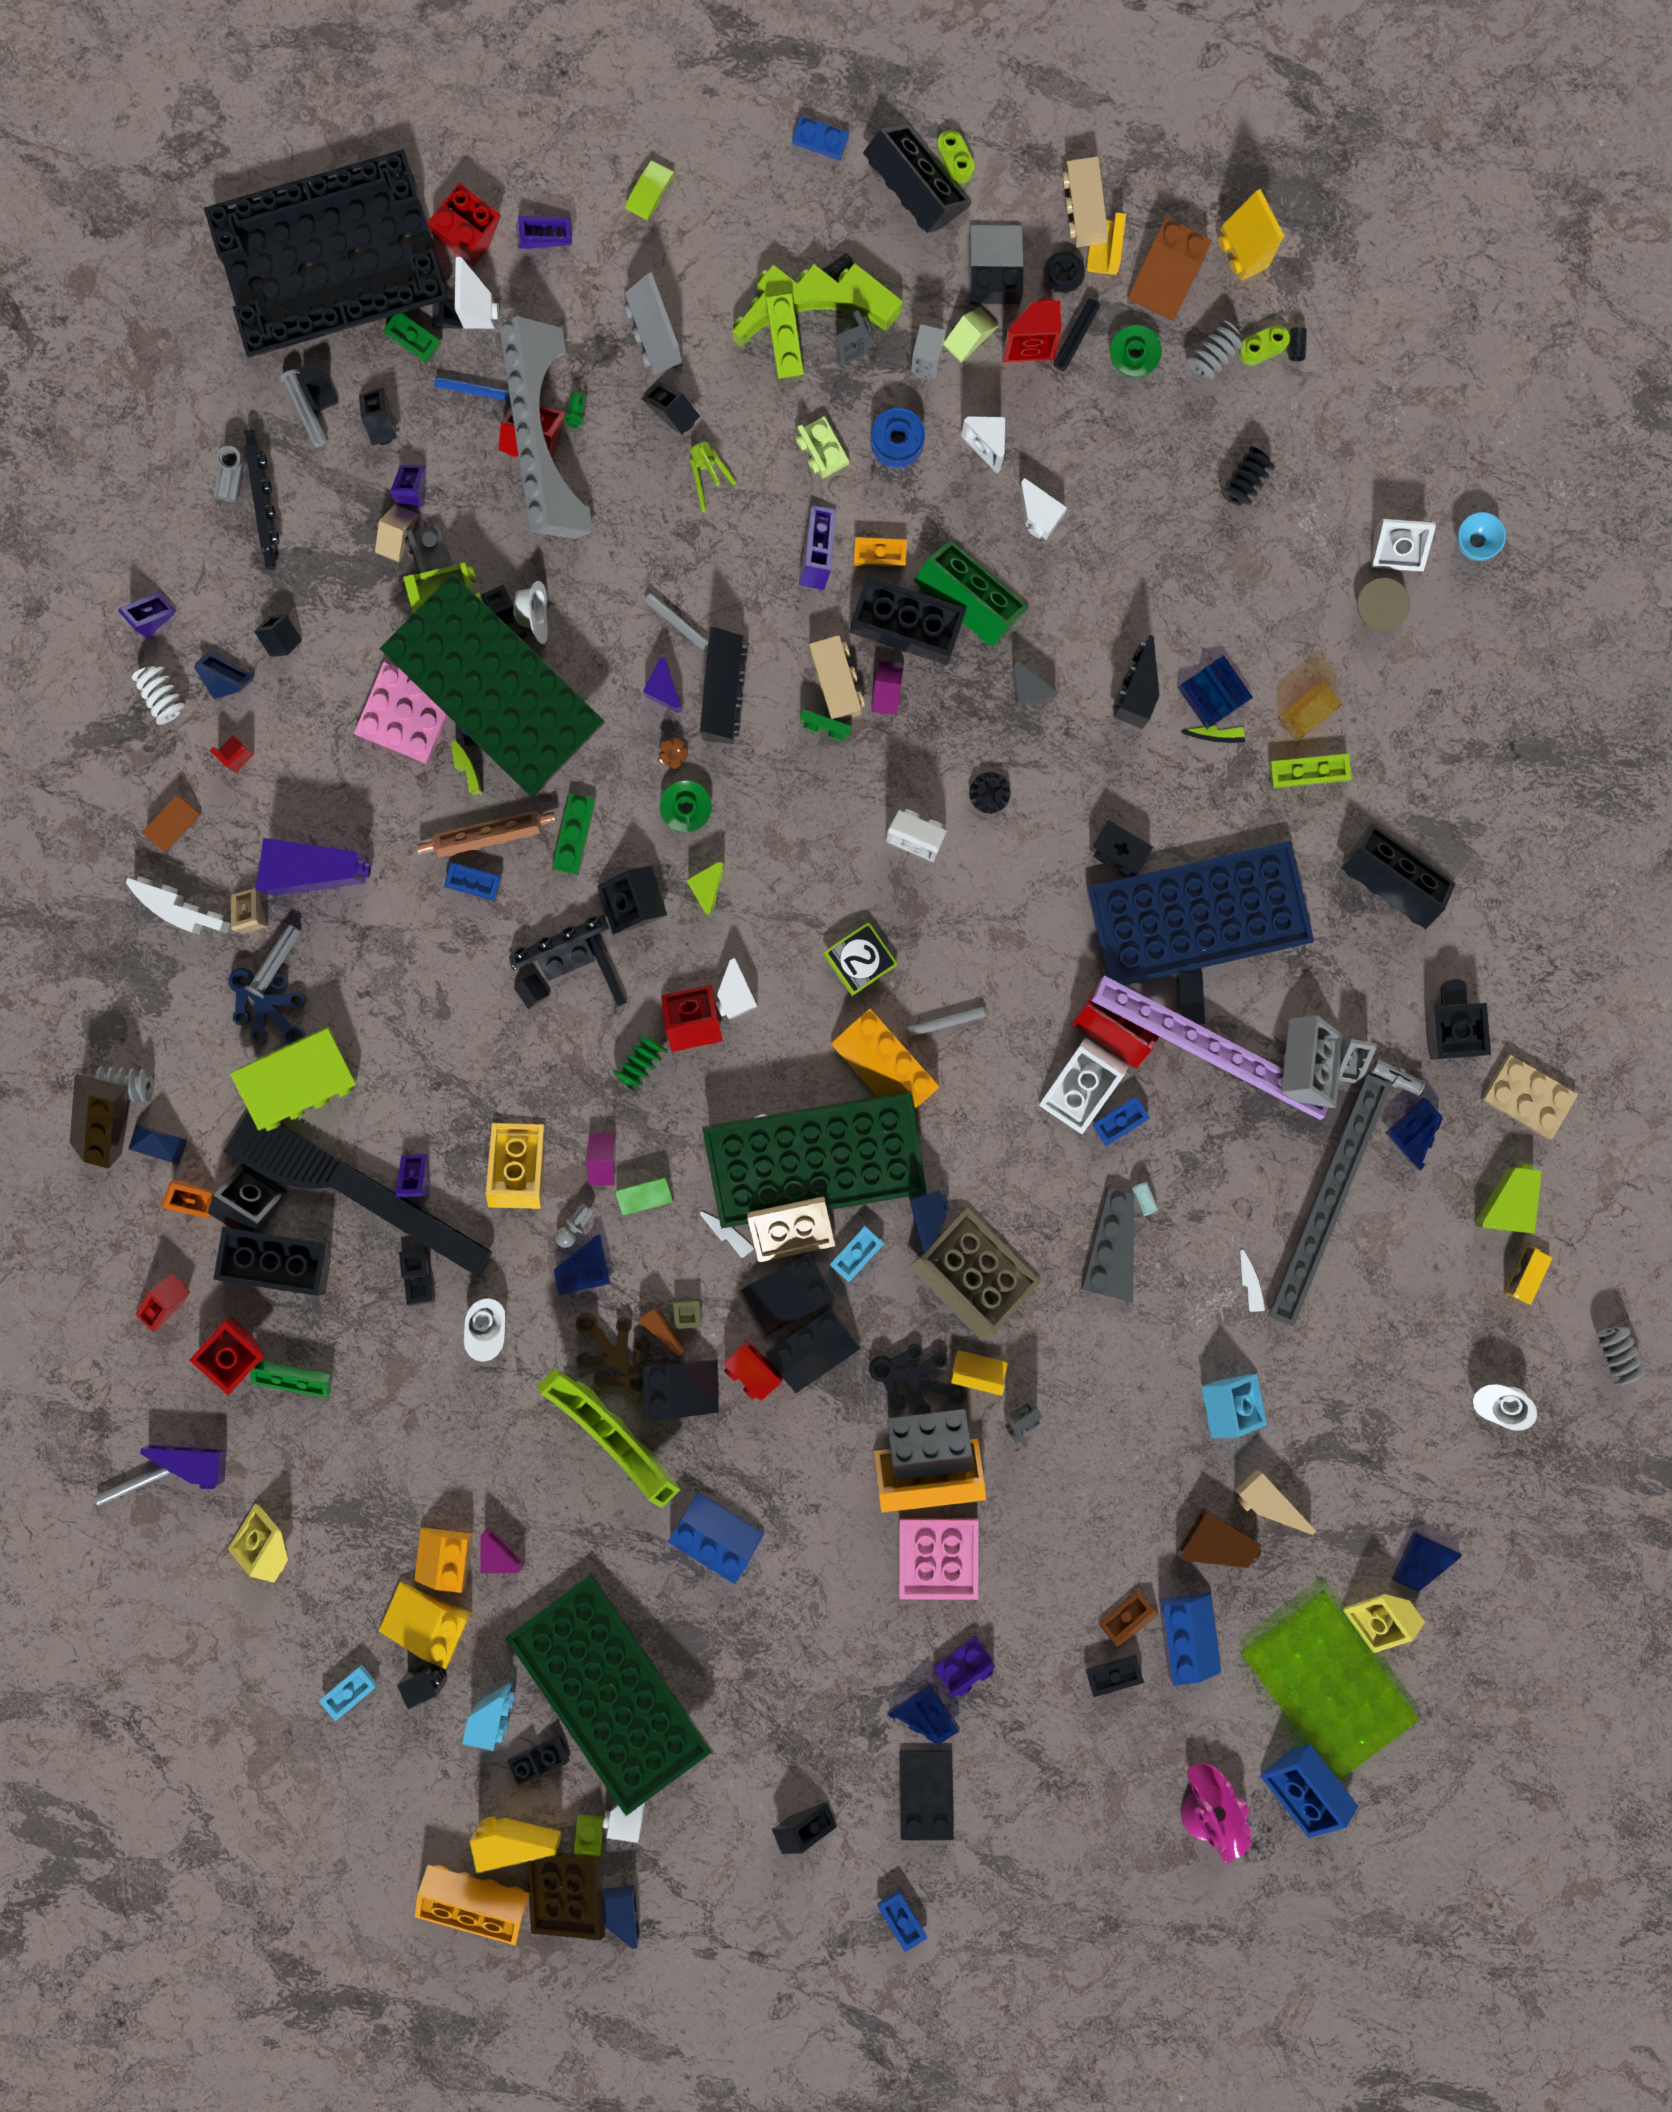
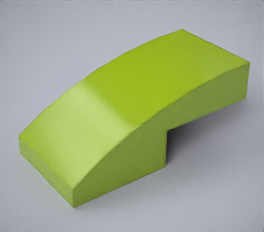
M651 160L629 196L625 209L648 221L659 206L662 194L673 181L674 172Z
M451 741L454 767L458 771L466 770L469 792L472 795L483 794L480 777L471 758L457 741Z

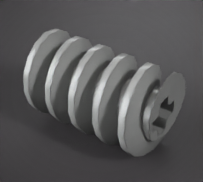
M1222 321L1220 327H1216L1213 334L1207 337L1206 342L1199 346V350H1195L1192 357L1187 359V366L1196 375L1213 380L1215 374L1212 370L1221 372L1222 367L1220 363L1224 365L1229 363L1226 354L1234 357L1236 355L1234 348L1242 349L1243 344L1240 340L1239 331L1230 322Z
M99 1066L94 1078L128 1087L127 1101L129 1099L135 1102L139 1100L149 1102L151 1100L154 1080L152 1076L147 1077L145 1069H141L139 1076H137L134 1068H131L129 1074L126 1075L125 1068L121 1067L118 1075H116L114 1067H110L107 1074H105L104 1066Z
M1627 1327L1608 1328L1595 1334L1596 1337L1605 1338L1604 1341L1599 1343V1347H1608L1609 1349L1603 1353V1357H1612V1360L1606 1363L1607 1367H1616V1370L1610 1373L1612 1377H1620L1614 1383L1616 1386L1632 1383L1646 1373L1645 1368L1640 1367L1642 1359L1635 1357L1638 1354V1349L1631 1347L1634 1344V1339L1627 1337L1631 1333Z

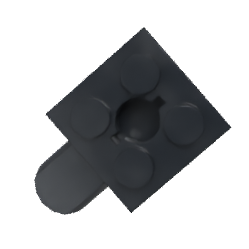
M1460 979L1445 981L1440 988L1442 1006L1426 1008L1430 1060L1491 1055L1487 1002L1469 1004L1467 985L1464 981Z

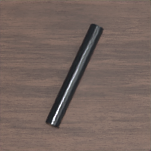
M597 935L587 938L617 1007L626 1004L627 1001Z

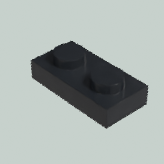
M1136 1655L1085 1669L1093 1697L1144 1683Z

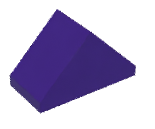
M399 466L391 488V496L399 506L425 507L426 466Z
M157 592L120 607L118 612L135 631L148 638L169 620L176 610Z
M665 657L660 658L643 693L645 697L677 713L682 712Z
M401 1155L395 1192L396 1197L429 1195L428 1155Z

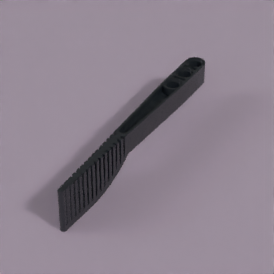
M249 1111L224 1152L256 1172L281 1184L307 1189L332 1187L475 1275H480L493 1253L482 1244L404 1197H396L395 1192L346 1162L341 1161V1159L336 1158L281 1124L270 1131H266L265 1128L258 1131Z

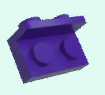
M976 1635L933 1666L936 1673L949 1689L952 1698L957 1695L961 1697L967 1694L972 1689V1684L979 1679L984 1681L989 1678L996 1667L994 1660Z

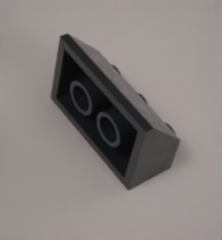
M829 1306L766 1350L765 1354L795 1393H798L860 1350V1347L832 1306Z

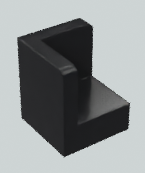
M321 366L297 376L308 403L315 413L338 403L337 396Z
M287 614L269 616L254 630L270 657L289 655L302 641Z

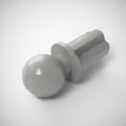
M582 1204L570 1219H566L568 1226L562 1227L556 1232L555 1240L559 1246L563 1248L571 1247L576 1241V1232L583 1233L582 1228L594 1214L589 1206Z

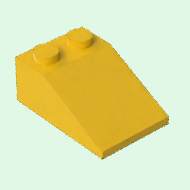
M1261 189L1255 191L1222 225L1218 234V244L1223 252L1226 251L1230 259L1231 270L1235 275L1238 274L1241 281L1269 268L1284 238V234Z
M492 1123L486 1184L488 1207L541 1209L544 1125Z
M400 1582L379 1632L421 1659L446 1669L453 1659L472 1612Z
M485 1818L480 1821L470 1840L476 1872L479 1873L555 1855L562 1838V1833L558 1830L508 1818Z

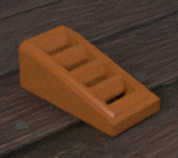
M656 1306L638 1319L645 1328L679 1356L685 1351V1347L659 1307Z

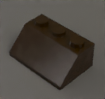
M76 1074L74 1077L70 1144L83 1162L109 1169L122 1154L128 1087Z

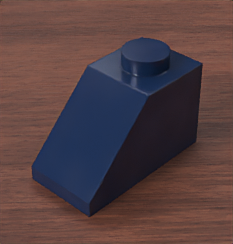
M635 1885L604 1888L605 1927L630 1948H638L640 1935Z

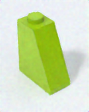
M1517 1163L1516 1168L1507 1167L1477 1217L1475 1226L1535 1234L1542 1171L1533 1170V1164Z

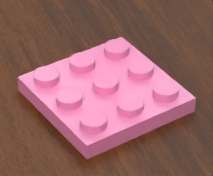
M383 662L354 734L428 765L448 716L398 667Z
M899 1518V1599L978 1600V1518Z

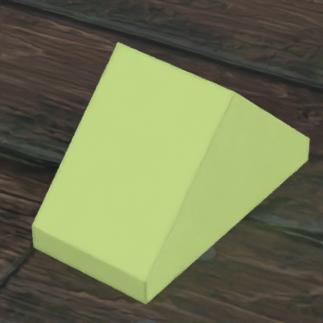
M979 307L963 315L945 340L944 346L962 363L998 328V325Z

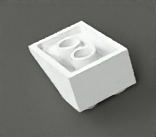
M905 809V812L899 810L888 830L886 842L934 862L947 832L943 829L944 825L929 819V822L919 819L920 815L909 809Z
M1086 1036L1039 1106L1080 1134H1083L1125 1075L1129 1064Z

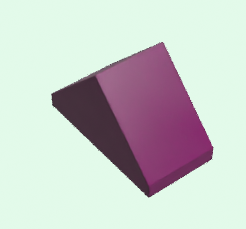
M878 660L871 712L897 716L904 663Z
M589 1133L586 1155L589 1185H615L616 1133Z
M488 1527L480 1536V1573H519L525 1563Z

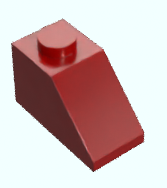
M171 1274L148 1292L135 1315L154 1333L184 1303L190 1291L183 1281Z

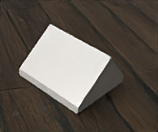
M968 416L964 420L961 437L998 473L1001 470L1004 458L1005 417Z
M1382 519L1373 532L1372 568L1424 572L1436 523Z

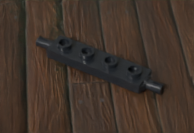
M247 429L244 430L245 450L260 547L264 556L265 569L274 570L276 569L274 554L278 553L276 544H280L278 530L273 525V519L276 518L275 508L269 500L272 486L270 479L265 474V468H268V460L265 452H262L257 445L255 430Z

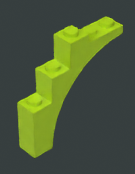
M855 263L850 269L846 268L843 270L837 280L838 282L813 264L809 270L805 269L800 274L797 280L798 284L775 265H772L768 271L764 270L757 279V290L760 297L756 296L750 303L749 311L744 318L740 316L732 327L733 340L742 347L756 332L769 324L765 297L792 293L795 313L811 309H832L853 314V312L858 310L862 318L866 317L867 320H870L885 331L889 329L902 313L903 301Z
M556 1368L536 1386L540 1394L573 1418L615 1459L650 1502L663 1508L681 1490L653 1451L634 1437L621 1418L607 1410L591 1388L580 1381L575 1382Z

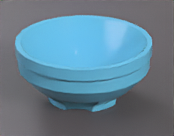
M1478 512L1468 516L1462 522L1457 532V544L1460 551L1466 557L1475 561H1484L1496 556L1502 550L1506 540V532L1502 522L1496 516L1486 512ZM1477 533L1483 537L1484 544L1482 547L1477 548L1470 543L1472 534Z

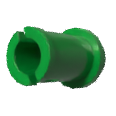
M577 392L570 394L568 411L563 417L565 425L574 429H579L584 423L582 416L587 400L585 395H582V398H580L581 393Z

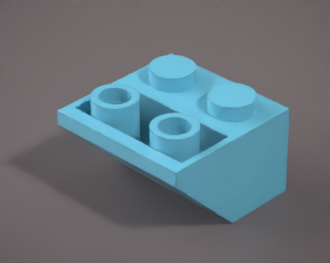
M512 1683L505 1684L476 1703L468 1716L462 1744L494 1751L497 1743H502L510 1719L506 1717H508L515 1700V1693L511 1692Z

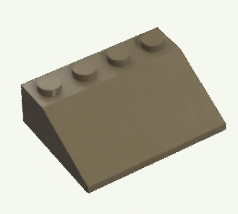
M968 1207L934 1239L928 1251H922L908 1266L981 1341L994 1335L1041 1282Z

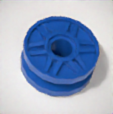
M902 407L890 408L882 412L873 423L870 436L871 449L875 457L882 464L892 468H902L914 463L921 455L925 441V428L921 419L911 410ZM899 433L905 439L900 443H896L891 439V436Z

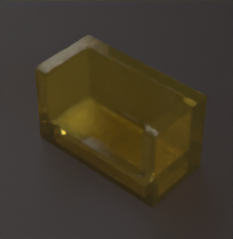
M1322 680L1278 717V720L1293 738L1299 741L1343 704Z

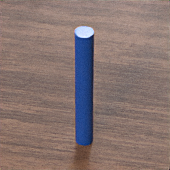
M438 376L435 377L434 386L438 388L511 402L509 390Z

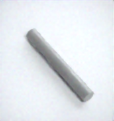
M653 594L647 595L644 601L701 650L705 651L708 648L709 642Z
M983 1007L909 1026L907 1027L909 1036L912 1037L985 1017Z
M160 1466L95 1496V1502L100 1506L171 1472Z

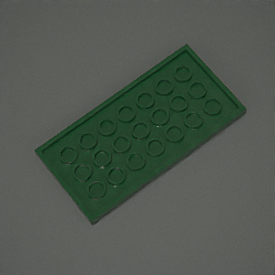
M454 573L379 648L532 798L606 723Z
M910 1091L702 1127L721 1229L749 1224L747 1213L819 1197L825 1198L827 1210L927 1194Z
M592 1574L506 1637V1640L625 1816L629 1815L713 1752L706 1739Z

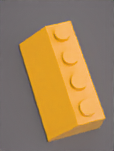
M871 1009L867 1010L831 1043L877 1097L910 1091L913 1108L915 1109L939 1088L937 1083Z
M970 1439L973 1471L894 1481L891 1449L874 1451L881 1513L986 1500L978 1439Z
M428 1865L417 1894L415 1918L516 1946L529 1893L516 1886L509 1888L499 1885L498 1882L491 1879L480 1880L466 1872L455 1873L441 1865Z

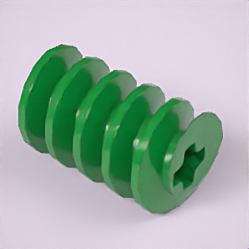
M648 1035L647 1038L637 1037L641 1046L631 1045L635 1054H625L629 1061L628 1063L619 1062L622 1072L612 1071L618 1080L635 1092L637 1091L633 1087L634 1085L639 1087L644 1085L640 1077L646 1079L650 1077L646 1068L656 1069L652 1060L661 1062L662 1058L658 1052H668L666 1048Z

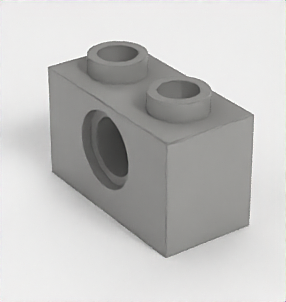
M920 324L911 367V373H914L918 378L930 379L931 377L936 379L946 330Z

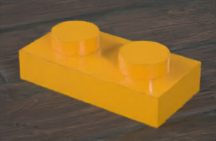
M855 537L854 566L906 568L907 540Z

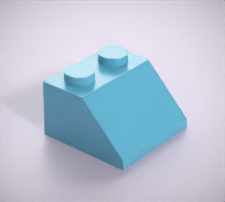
M1257 1374L1217 1380L1202 1386L1203 1401L1206 1407L1211 1438H1238L1267 1425Z

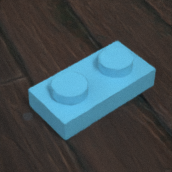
M864 1226L830 1263V1266L850 1282L883 1246L884 1242Z
M361 1664L323 1696L319 1702L330 1716L337 1721L375 1689L378 1684Z

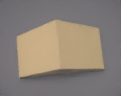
M394 504L379 521L375 553L400 563L406 549L405 540L409 539L406 531L410 529L413 531L419 514Z
M256 888L231 895V928L233 931L245 934L268 927L258 891L255 890Z

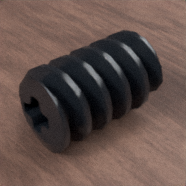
M1250 446L1249 452L1244 454L1243 461L1238 463V470L1233 471L1232 479L1227 480L1226 487L1221 489L1222 496L1230 503L1238 506L1243 503L1251 505L1252 500L1248 495L1254 497L1258 495V492L1253 487L1262 488L1264 484L1259 478H1269V474L1265 469H1275V465L1267 454L1253 446Z

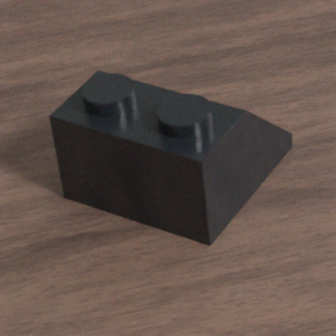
M652 866L627 870L597 885L613 935L652 923L667 916Z
M242 1163L213 1194L207 1213L232 1229L259 1233L275 1212L287 1190Z

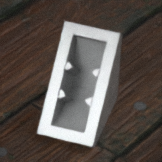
M1355 1039L1343 1040L1339 1080L1361 1084L1377 1044Z

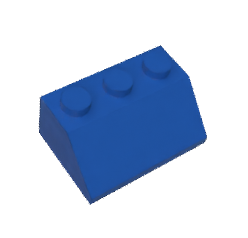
M697 1492L670 1535L668 1543L731 1583L736 1584L764 1533Z
M1211 1593L1159 1599L1168 1676L1173 1686L1200 1683L1221 1673Z
M1310 1743L1291 1749L1260 1775L1308 1838L1347 1828L1359 1807Z

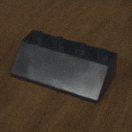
M909 124L880 129L863 151L869 165L878 171L884 179L885 185L894 191L900 199L902 206L910 211L916 219L918 226L926 231V233L942 229L972 204Z
M867 575L850 624V633L948 666L967 609Z
M710 627L700 734L703 741L734 744V738L740 736L741 721H736L737 711H742L743 695H739L740 685H745L746 670L741 668L742 659L747 660L748 644H744L743 635L716 627Z
M1373 823L1367 827L1347 855L1341 867L1349 877L1362 883L1371 893L1383 898L1392 908L1398 909L1408 916L1413 923L1420 925L1424 929H1427L1445 910L1456 885L1451 879Z
M222 1227L213 1280L314 1296L325 1294L329 1274L328 1243Z

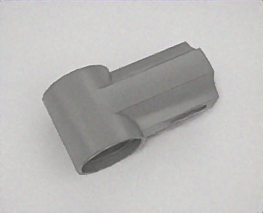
M225 446L217 454L219 466L213 496L228 502H238L242 473L246 470L247 460L235 447ZM237 455L236 463L228 466V458Z

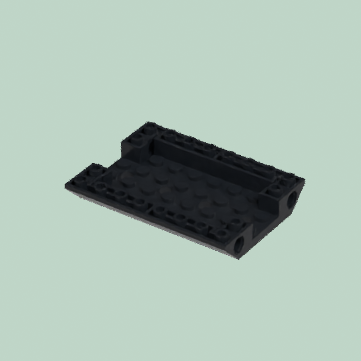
M404 149L204 207L217 256L224 265L235 302V306L232 308L248 358L448 300L444 277ZM403 236L412 237L411 244L406 247L400 246L399 240ZM355 250L363 252L362 258L358 261L350 260V254ZM304 265L313 266V271L310 275L303 276L300 274V270ZM254 280H263L264 283L261 289H251V284Z

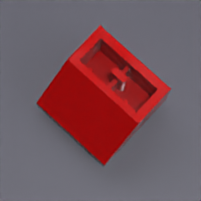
M458 183L427 224L436 239L474 267L489 248L501 215L461 183Z

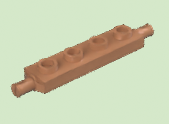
M534 810L434 834L432 841L417 844L418 853L423 854L435 851L438 858L453 856L469 850H478L494 844H503L519 838H528L540 834L542 825L557 822L554 811L539 815Z

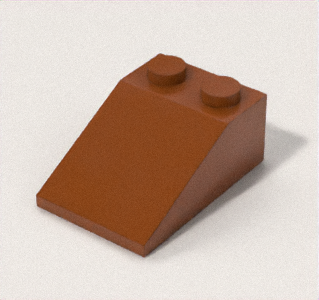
M1165 218L1127 299L1174 322L1212 240Z

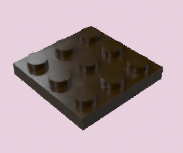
M556 1852L555 1855L526 1861L531 1934L601 1940L605 1937L600 1856Z

